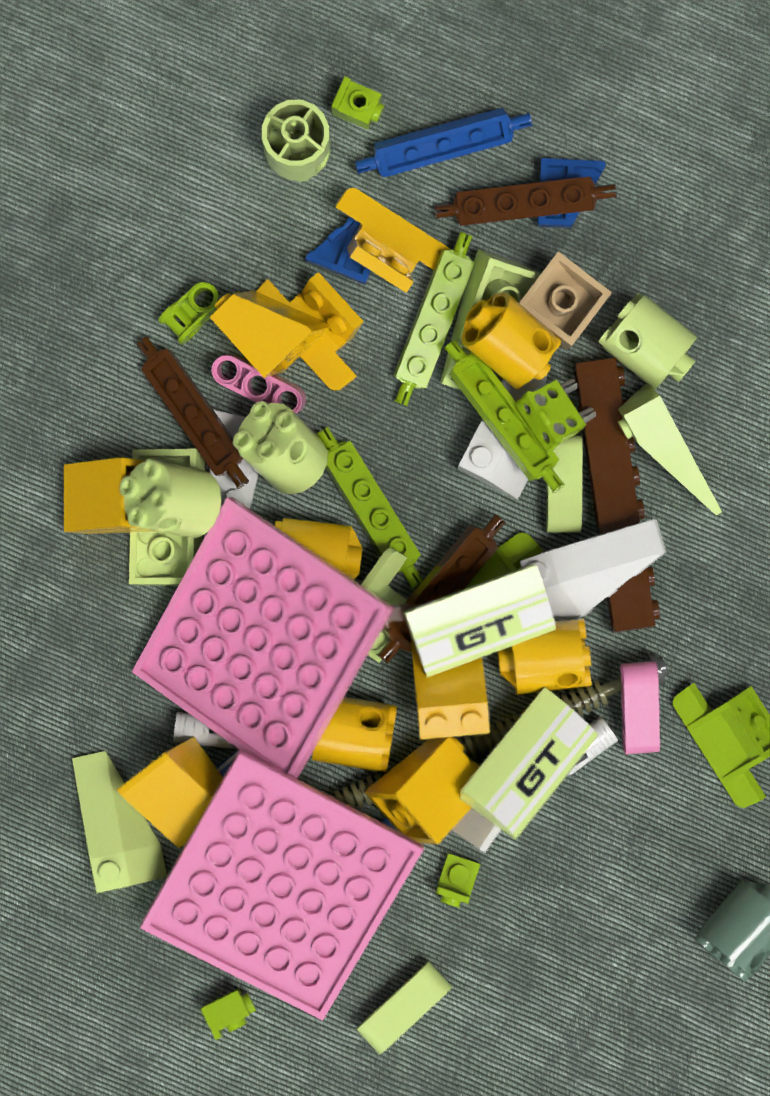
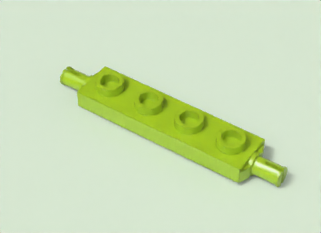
M459 232L453 250H441L393 374L402 383L394 402L408 406L414 388H427L475 262L466 256L473 236L467 235L464 232Z
M457 340L452 341V343L450 342L445 347V350L456 364L449 375L529 481L543 478L553 493L562 489L565 483L562 482L553 470L559 458L553 451L551 453L545 451L516 407V401L491 368L474 354L466 355L457 343Z
M329 427L317 433V436L323 441L328 451L325 469L378 555L381 557L389 548H393L407 559L397 573L402 572L412 589L420 585L423 580L414 564L421 554L351 441L338 443Z

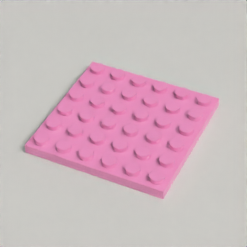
M226 498L215 524L205 536L134 666L132 673L239 750L297 779L394 607L236 499Z
M239 750L143 918L140 929L323 1020L420 857L424 847L423 844Z

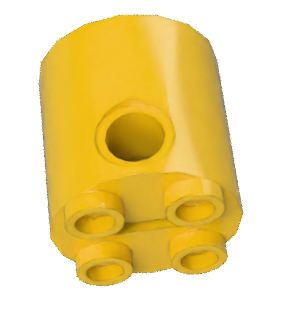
M506 292L497 293L486 301L480 300L474 304L466 316L461 336L462 345L516 390L523 387L533 378L541 380L547 375L551 368L548 362L561 344V339Z
M283 518V521H275V527L351 579L355 580L359 575L362 546L352 526Z
M584 619L555 622L556 630L497 651L500 676H503L515 687L516 695L541 692L544 687L552 691L591 686L589 668L591 666L589 645L585 646L584 641L586 639Z
M343 697L313 750L312 761L387 772L397 706Z

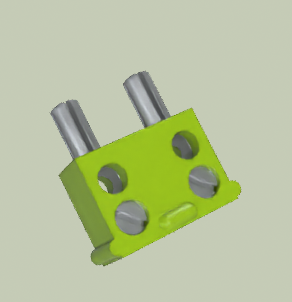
M573 379L562 384L555 380L534 392L527 391L516 402V407L548 453H551L562 442L575 436L586 426V422L596 417L595 411L591 413L594 410L591 407L578 413L567 394L577 389V383L573 384L575 382Z

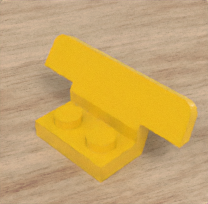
M356 188L346 190L335 204L337 209L361 223L347 247L350 258L407 293L414 282L411 273L418 261L434 270L441 250H451Z
M319 272L308 280L302 292L291 302L267 279L256 292L320 319L330 326L300 356L328 388L334 391L343 389L355 380L357 375L336 353L356 335L364 321Z

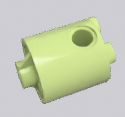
M287 100L277 104L266 115L262 125V143L269 166L279 176L299 182H305L311 177L316 176L326 166L330 156L329 125L324 113L314 104L304 100Z
M638 292L632 301H629L618 315V319L607 329L598 342L603 346L604 350L656 390L667 375H670L679 383L696 361L687 355L686 352L698 336L649 297L643 296Z
M263 401L254 404L233 438V444L238 449L240 456L280 493L292 495L304 492L319 480L327 465L328 451L323 441L284 404H267Z
M148 459L138 464L130 476L124 477L120 484V493L124 496V508L128 516V522L134 527L197 538L206 534L213 527L220 512V487L215 477L207 471Z

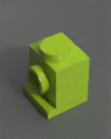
M344 77L331 106L332 115L369 130L372 121L375 123L379 122L385 104L381 103V93L355 83L348 77ZM356 98H361L366 101V104L363 107H356L353 101Z
M240 988L201 1007V1012L215 1040L223 1036L221 1029L226 1027L228 1032H232L247 1024L245 1017L257 1011L249 993L242 994Z

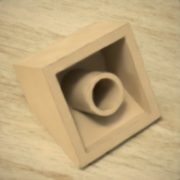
M558 251L519 303L561 339L560 347L566 351L575 343L612 292Z

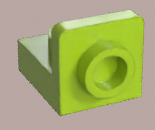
M448 853L435 893L442 895L440 902L457 908L460 907L461 902L468 904L481 864Z

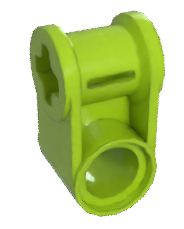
M197 283L178 301L169 306L159 317L158 321L161 325L166 324L177 335L179 344L183 345L198 333L202 326L210 319V316L217 310L214 305L221 299V296L210 283ZM205 291L211 292L214 296L212 304L204 308L199 307L196 303L198 295ZM176 318H179L183 322L185 327H182L176 321Z

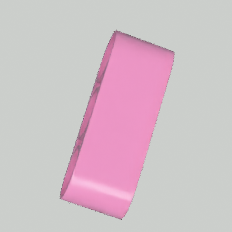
M223 355L217 358L212 365V376L216 382L256 403L263 401L267 404H282V394L285 391H290L297 397V405L291 410L296 414L305 406L306 394L303 389L278 375L264 378L267 382V389L264 394H258L253 391L251 387L252 379L254 376H263L247 359L239 355ZM226 360L232 361L237 367V373L233 379L226 378L221 371L222 364Z
M656 661L621 664V706L624 753L626 755L660 752Z

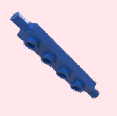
M499 108L374 143V156L355 160L357 173L359 175L360 173L377 169L384 178L512 142L513 131L532 127L531 116L528 112L527 114L510 118L504 108Z

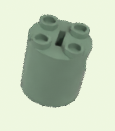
M741 880L697 932L698 935L694 939L744 982L749 977L751 978L770 956V885L767 883H749Z

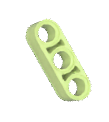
M575 435L562 442L553 450L559 458L553 470L562 482L565 483V486L556 493H553L546 483L547 533H581L583 442L581 435Z
M428 961L370 1014L356 1030L380 1055L446 995L452 986Z

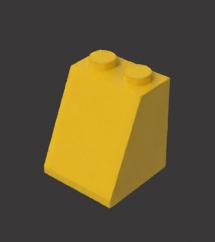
M253 290L247 292L238 291L233 295L227 293L214 305L217 310L210 316L212 321L264 378L283 373L330 328L326 322Z
M113 458L64 464V532L81 534L159 532L131 526L124 508V496L120 493L122 479L130 476L138 464L146 460Z
M411 640L420 739L490 733L482 657L426 677L414 641Z
M452 736L430 738L372 784L365 793L398 832L419 843L438 845L472 808L460 799L461 790L480 766L467 758L463 753V745Z
M192 737L163 754L118 788L117 791L175 846L181 848L190 838L223 777L195 737Z

